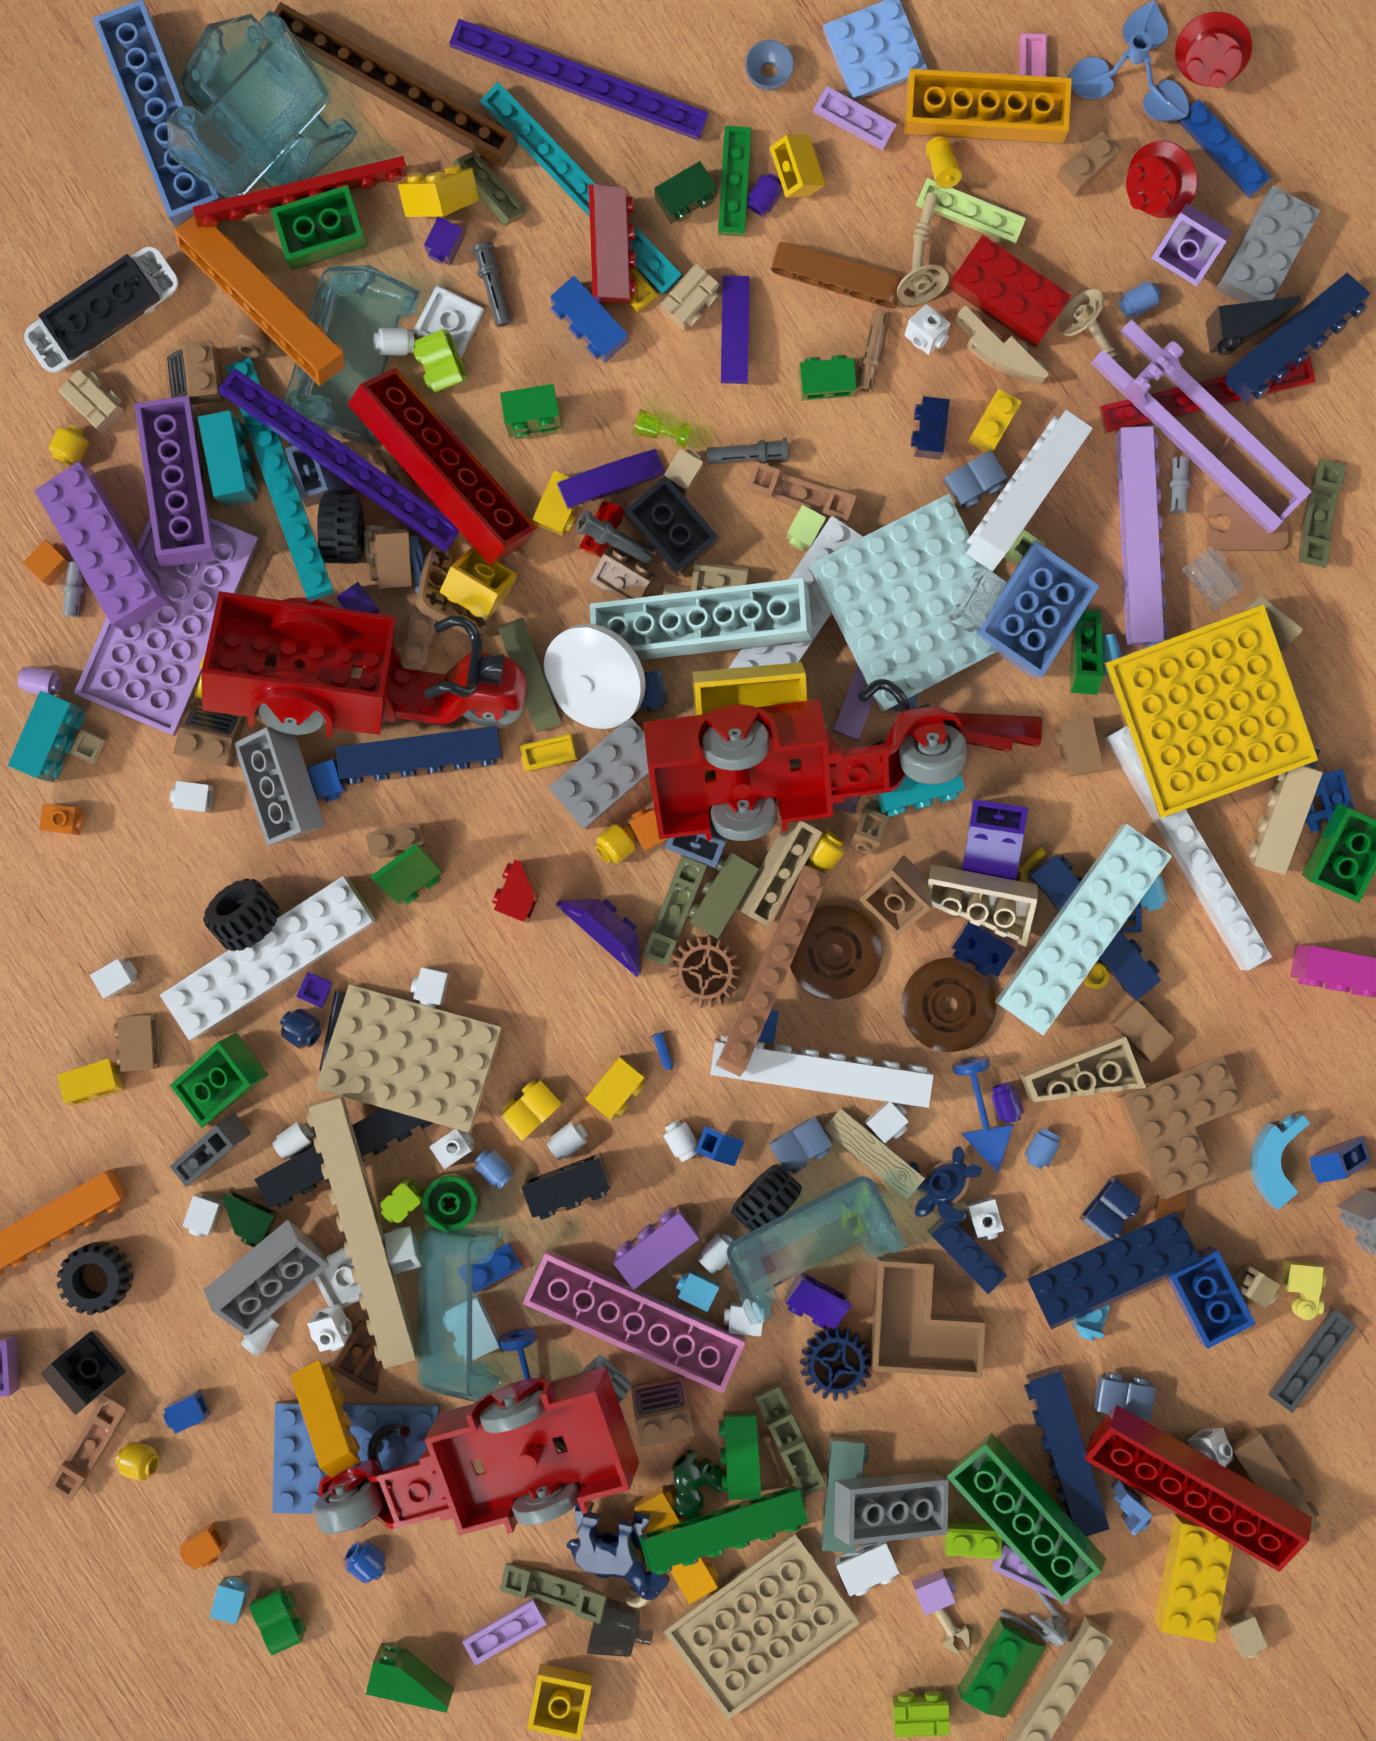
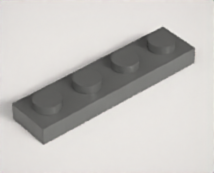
M1332 1308L1268 1395L1293 1413L1356 1329L1357 1325Z

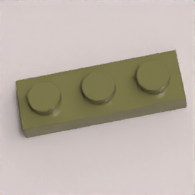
M475 151L455 160L453 165L460 164L461 168H472L480 199L504 226L524 216L526 209Z

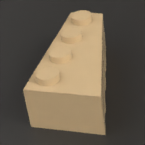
M930 864L926 884L933 907L954 916L960 915L967 918L974 925H983L994 930L995 934L1004 938L1005 936L1017 940L1018 944L1026 947L1037 904L1038 885Z
M1120 1034L1019 1074L1028 1098L1033 1102L1146 1088L1128 1040Z

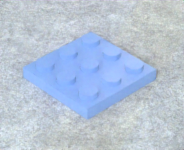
M884 0L823 24V31L853 101L907 81L910 69L927 70L900 0Z

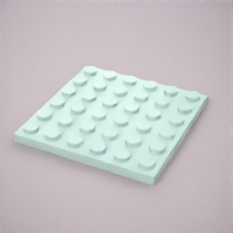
M949 494L809 564L867 684L877 679L890 680L904 691L907 698L997 652L976 632L999 595L985 566L966 554L971 546L967 543L970 536ZM879 690L873 695L881 712L898 704L896 699L886 690Z

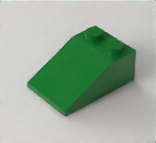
M415 843L370 877L397 904L405 902L406 905H409L420 896L418 892L425 886L430 889L442 880L439 876L444 871L425 846Z
M236 1032L213 1045L170 1084V1087L199 1126L203 1128L252 1091L269 1075Z
M388 1642L380 1644L374 1658L366 1695L447 1713L454 1688L409 1650L401 1648V1645Z

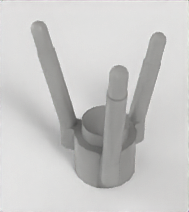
M1037 1590L1035 1591L1054 1616V1619L1049 1617L1044 1621L1035 1614L1031 1615V1618L1041 1626V1630L1003 1610L999 1612L1001 1616L1039 1636L1046 1643L1050 1641L1056 1647L1064 1644L1070 1635V1629L1064 1625L1066 1619L1058 1613L1047 1596Z

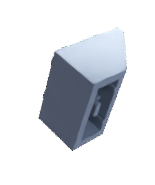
M296 446L285 448L306 508L319 504L323 495H347L357 491V489Z
M711 819L712 841H706V834L668 838L665 849L716 868L727 838L715 830Z

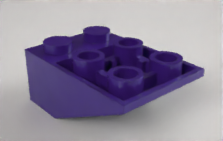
M973 800L962 870L1016 881L1028 808Z

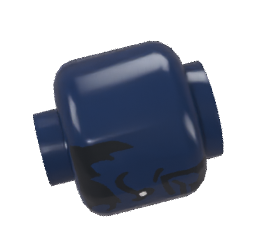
M302 1008L296 1009L293 1012L288 1011L280 1021L282 1025L281 1036L299 1049L312 1047L322 1033L320 1021Z

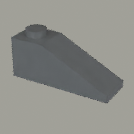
M233 1113L212 1128L177 1159L170 1168L182 1183L188 1187L252 1133L236 1113Z

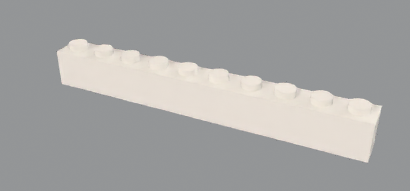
M1127 725L1105 737L1106 742L1239 969L1249 971L1271 958L1270 952L1186 809L1163 818L1159 817Z

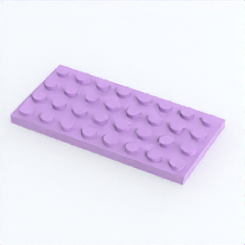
M150 517L137 548L169 603L126 631L111 625L106 617L74 694L176 736L202 671V668H199L206 653L218 593L222 591L237 594L260 539L210 518L216 559L161 567L156 557Z

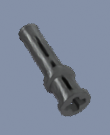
M480 243L471 248V252L475 255L479 267L477 274L484 280L495 326H507L512 323V319L509 315L499 279L501 268L496 263L493 253L494 243Z
M787 437L783 438L782 441L765 442L762 439L758 441V444L707 447L708 465L759 460V463L765 464L769 460L781 459L784 462H789Z
M587 510L580 515L575 527L578 534H586L594 538L598 544L607 543L642 561L644 564L648 563L652 558L647 553L653 554V548L613 529L611 522L601 521L593 517V514Z

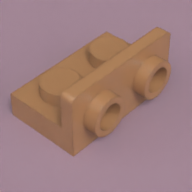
M610 548L601 557L589 581L617 598L625 600L643 597L656 575L644 563H636L629 559L626 553L616 548Z

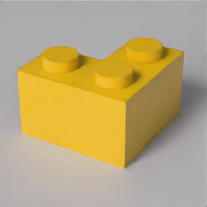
M460 164L445 167L444 173L435 172L423 176V173L408 175L407 181L398 184L405 216H445L480 201L472 168H461Z

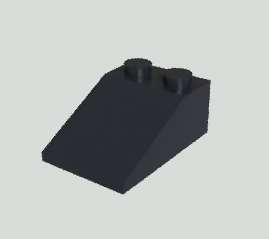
M1300 296L1218 306L1206 320L1209 352H1218L1219 355L1234 353L1236 349L1286 317L1300 302Z

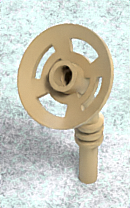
M927 193L920 221L916 223L918 229H914L916 235L912 237L914 240L912 270L901 280L897 288L899 300L906 305H920L931 301L945 289L949 280L948 273L944 267L935 264L923 266L924 245L928 242L926 237H929L930 233L928 231H931L932 228L929 225L937 195L934 193ZM928 269L937 270L939 273L932 274ZM909 288L911 291H915V295H907L904 291Z
M1089 289L1080 293L1068 303L1061 313L1058 322L1060 332L1066 336H1072L1088 328L1101 351L1104 350L1121 366L1120 362L1122 360L1117 358L1119 354L1115 353L1116 347L1111 346L1096 320L1104 304L1103 294L1097 289ZM1090 300L1089 304L1081 305L1085 301ZM1070 319L1071 328L1068 329V321Z

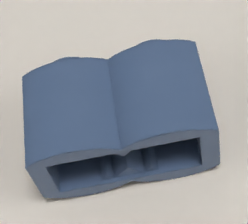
M992 450L945 476L943 482L959 508L966 506L968 509L981 501V495L987 492L993 495L1005 487L1003 482L1008 477Z
M813 1116L769 1142V1146L781 1166L787 1172L792 1171L795 1174L807 1166L805 1162L810 1158L815 1157L818 1160L830 1153L828 1148L832 1146V1143L817 1117Z
M1108 1371L1106 1375H1098L1094 1408L1098 1412L1109 1414L1118 1405L1140 1419L1151 1420L1156 1387L1149 1383L1150 1379L1133 1376V1380L1123 1379L1122 1374Z

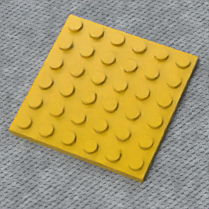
M1264 604L1105 663L1160 818L1318 761Z

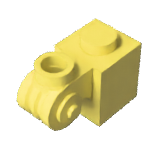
M1283 1260L1281 1287L1288 1292H1298L1301 1296L1292 1302L1291 1306L1294 1314L1304 1320H1311L1316 1315H1322L1324 1301L1320 1298L1322 1288L1326 1285L1324 1267L1316 1263Z

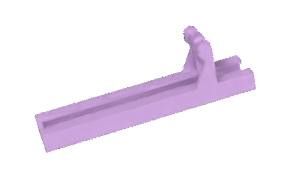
M1130 320L1120 332L1151 361L1143 372L1134 380L1104 350L1090 364L1129 399L1139 411L1148 417L1160 431L1266 532L1271 533L1275 531L1283 520L1312 491L1181 367L1178 358L1184 351L1180 345L1171 341L1162 349L1134 321ZM1164 373L1293 496L1289 500L1290 505L1279 516L1266 506L1147 392L1151 388L1149 384L1151 378L1158 380Z

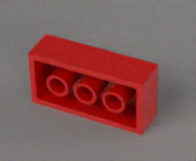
M984 235L975 244L953 276L948 289L1035 348L1039 345L1072 296Z

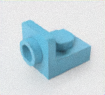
M1109 1304L1074 1320L1073 1327L1079 1331L1080 1337L1092 1341L1095 1340V1337L1103 1339L1104 1333L1102 1330L1109 1311Z

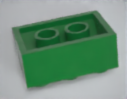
M998 1618L958 1687L961 1699L985 1714L1005 1718L1045 1651L1046 1646Z

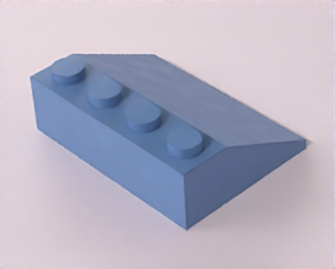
M1033 541L976 634L1030 677L1042 678L1096 593L1099 585L1040 543Z

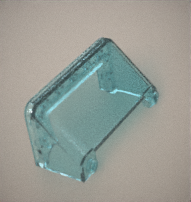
M271 10L259 22L260 35L267 41V45L203 114L191 106H182L177 108L167 118L170 157L227 198L246 194L329 102V88L285 21Z
M252 14L207 24L182 75V89L193 104L269 188L312 178L353 141L357 131L348 121L342 118L336 119L329 126L261 51L265 41V33L261 24Z
M370 265L328 267L320 278L308 319L314 324L320 325L325 331L326 336L332 342H337L344 351V369L319 386L295 363L284 403L328 434L365 445H375L377 440L375 435L347 404L361 383L384 373L389 355H380L379 350L374 349V333H378L379 328H397L400 317H407L413 314L418 306L417 300L420 291Z
M865 1176L857 1177L728 1244L726 1258L744 1312L750 1324L762 1323L773 1317L770 1312L771 1305L774 1300L779 1298L774 1287L861 1243L867 1255L875 1258L882 1257L890 1252L896 1253L907 1247L872 1179Z
M429 1227L419 1236L418 1252L421 1267L418 1268V1382L426 1391L476 1402L488 1393L500 1388V1376H494L489 1372L487 1362H472V1264H482L491 1260L495 1252V1243L501 1240V1227H463L451 1231Z

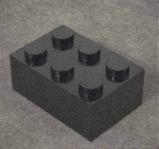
M666 475L624 510L627 520L677 577L718 543V535Z
M598 1153L528 1179L523 1183L521 1189L532 1218L539 1216L540 1220L555 1215L557 1209L565 1206L566 1210H570L582 1205L583 1199L591 1197L592 1201L605 1197L611 1188L612 1181L602 1154Z

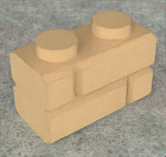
M695 264L660 303V310L682 330L685 331L688 326L693 328L702 318L701 311L706 306L711 308L719 299L720 284L699 265Z
M78 369L58 392L103 434L113 425V422H116L124 414V410L119 406L122 401L111 390L106 393L99 386L103 382L92 371L86 374L82 369Z

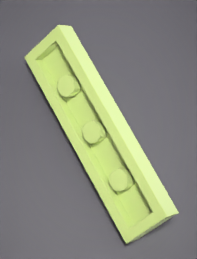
M926 179L916 203L917 207L923 209L927 193H934L937 195L933 210L934 214L1015 246L1026 218L951 187L940 188L934 180Z

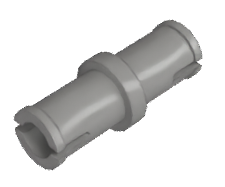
M1178 457L1172 459V481L1169 482V489L1171 490L1170 512L1174 514H1180V510H1182V514L1188 512L1187 497L1188 490L1191 488V482L1188 481L1190 459L1187 457H1180V461H1178Z
M67 562L66 585L62 587V591H65L62 616L80 618L81 594H84L85 588H82L83 574L76 562Z

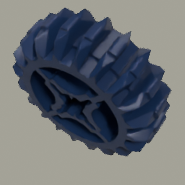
M837 1325L833 1334L830 1333L828 1327L824 1329L826 1335L823 1337L818 1331L814 1332L817 1341L814 1342L808 1338L806 1342L811 1349L802 1348L801 1350L802 1354L808 1358H801L799 1360L800 1365L808 1366L801 1370L802 1376H809L805 1380L806 1385L809 1386L815 1383L812 1389L815 1394L823 1389L822 1398L824 1399L828 1397L829 1392H832L834 1401L838 1400V1393H842L845 1400L848 1399L847 1391L852 1390L853 1394L857 1395V1384L865 1388L866 1383L861 1378H871V1373L865 1370V1368L872 1367L871 1361L865 1360L872 1356L870 1350H864L868 1346L867 1342L864 1340L857 1343L860 1339V1334L857 1332L850 1338L851 1330L846 1327L843 1334H840V1327ZM839 1342L832 1352H819L824 1346ZM847 1345L852 1347L858 1354V1366L845 1359ZM840 1355V1361L842 1365H837L836 1368L832 1370V1364L828 1361H836ZM815 1360L820 1361L822 1365L828 1368L825 1381L814 1370ZM841 1374H853L850 1379L842 1383H834Z

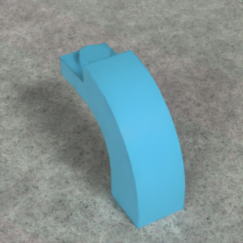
M1290 1113L1279 1122L1281 1125L1279 1128L1275 1124L1268 1122L1256 1137L1251 1151L1250 1168L1254 1184L1265 1201L1277 1210L1298 1193L1285 1177L1281 1167V1156L1285 1146L1310 1124L1304 1115L1298 1113Z

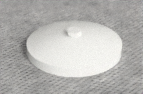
M595 624L574 625L560 633L551 642L546 651L544 676L551 696L556 704L578 723L597 729L614 728L632 717L641 706L645 694V676L641 662L631 646L612 630Z

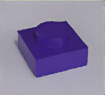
M307 972L296 997L322 1008L333 986V982Z

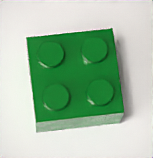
M554 384L500 392L504 422L509 437L514 436L515 439H525L530 437L531 433L541 432V435H550L556 433L557 429H562Z

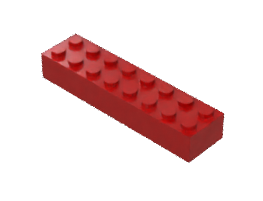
M396 367L359 385L347 405L490 566L514 553L527 543L538 527Z
M1118 1405L1112 1409L1090 1437L1084 1460L1278 1572L1309 1542L1312 1523L1311 1516Z

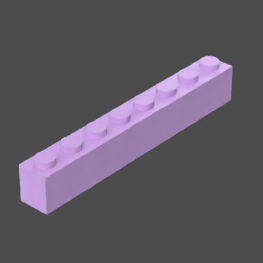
M1153 426L1123 427L1116 433L1126 646H1144L1153 641L1162 642L1168 634L1167 622L1163 621V611L1166 610V596L1162 595L1161 584L1165 582L1164 568H1160V557H1163L1164 553L1163 542L1159 541V531L1162 529V516L1158 514L1157 504H1160L1161 501L1160 488H1156V477H1159L1160 472L1159 462L1155 461V451L1158 449V436L1154 434Z

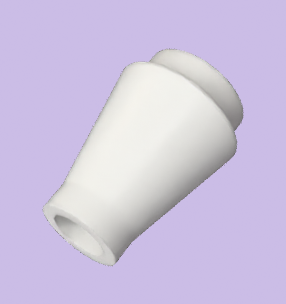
M269 1316L250 1333L243 1335L244 1339L241 1345L258 1357L261 1352H265L280 1324L273 1317Z

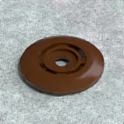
M838 905L815 909L790 965L792 974L804 989L815 996L831 1000L854 996L863 991L873 981L879 970L882 957L879 935L873 924L854 909ZM828 926L841 927L840 931H829L820 937L815 935L819 930ZM832 944L839 945L843 950L842 957L837 961L830 960L826 954L827 948ZM849 968L854 970L844 978L828 979L829 974H840Z
M941 958L924 964L909 978L902 994V1014L908 1030L920 1043L936 1051L957 1052L972 1047L987 1034L995 1017L996 998L990 981L975 965L961 959ZM969 989H971L975 1000L974 1015L969 1014L971 1010V1000L967 993ZM925 994L929 997L927 1009L932 1017L929 1021H927L923 1012V998ZM945 997H952L956 1000L957 1008L954 1012L945 1013L941 1009V1001Z

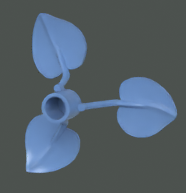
M1155 0L1136 10L1125 22L1122 35L1124 41L1129 44L1128 51L1123 53L1122 58L1111 71H1109L1108 64L1104 60L1097 57H1088L1078 62L1066 77L1072 78L1071 91L1076 95L1095 100L1103 98L1112 92L1114 83L1111 77L1117 73L1126 59H1129L1133 64L1144 62L1146 64L1148 86L1151 90L1143 99V107L1146 114L1150 118L1161 122L1181 120L1188 116L1189 104L1183 89L1176 82L1164 79L1156 87L1153 84L1151 57L1149 56L1150 49L1161 46L1168 36L1166 20L1162 16Z

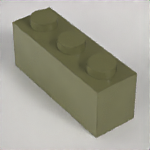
M732 852L729 857L722 856L715 868L720 871L715 880L709 878L702 890L706 896L701 904L696 901L688 914L692 917L691 924L717 939L759 868Z

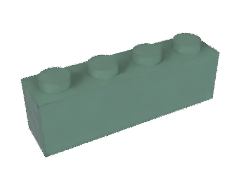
M833 1434L830 1436L820 1542L823 1551L855 1554L856 1545H847L834 1536L835 1480L867 1477V1474L862 1472L863 1463H868L869 1446H865L863 1437Z

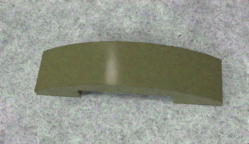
M1319 459L1310 487L1312 492L1308 495L1299 544L1300 563L1322 568L1327 567L1332 542L1329 541L1338 493L1342 490L1346 464Z
M683 855L681 856L643 952V957L666 966L668 965L707 865Z
M513 1563L505 1564L499 1590L523 1599L531 1597L575 1612L574 1616L598 1624L602 1622L607 1601L606 1594L582 1582L550 1571Z

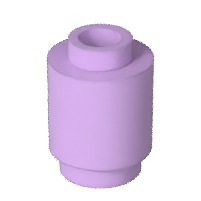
M34 666L23 667L18 676V687L24 689L27 693L37 695L40 690L54 695L60 691L62 684L61 677H58L57 671Z

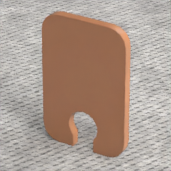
M1230 496L1214 497L1207 504V517L1225 515L1231 523L1227 532L1207 530V544L1213 550L1279 551L1288 543V516L1275 531L1268 533ZM1258 497L1278 516L1288 507L1287 502L1281 497Z

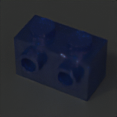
M923 396L920 404H915L913 420L918 421L917 431H912L910 447H915L914 457L941 459L944 453L950 399Z
M966 920L949 946L954 951L952 956L965 964L968 960L977 965L975 971L986 978H989L990 975L998 977L1015 949L981 927L970 923V920Z

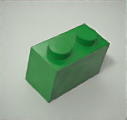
M835 355L831 357V360H820L819 357H810L804 359V362H800L801 401L855 396L854 358H847L846 355Z

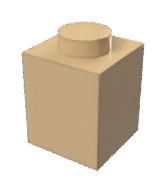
M680 448L664 476L666 475L679 491L687 495L703 469V461L700 460L701 456L690 449L684 451Z
M1248 1608L1223 1619L1234 1646L1242 1658L1258 1656L1263 1649L1268 1648L1256 1618Z

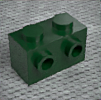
M698 161L654 188V197L670 224L675 221H685L692 215L691 212L699 207L704 209L710 206L715 201L714 198L717 197V187L701 161Z

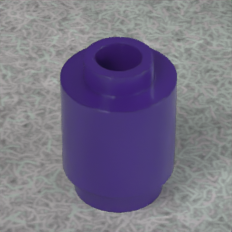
M771 173L767 176L761 175L748 196L747 207L762 217H765L767 212H771L783 192L780 179Z
M1012 1082L992 1087L993 1094L991 1098L998 1119L1005 1120L1006 1124L1021 1120L1020 1115L1025 1111L1017 1087H1013Z

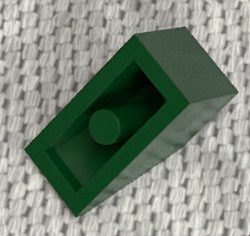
M231 1190L224 1193L222 1199L235 1235L241 1237L240 1241L244 1244L255 1247L269 1235L279 1213Z

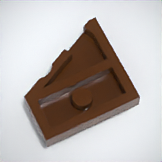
M361 1319L359 1320L346 1345L341 1348L332 1362L331 1369L376 1394L378 1391L381 1361L378 1362L376 1359L374 1346L377 1343L375 1336H370L366 1322Z

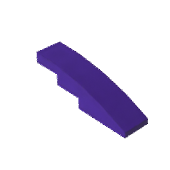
M723 276L721 383L748 384L749 276Z
M652 449L580 473L558 482L557 487L567 510L588 501L592 500L594 502L613 493L619 494L663 476L665 470L656 449Z

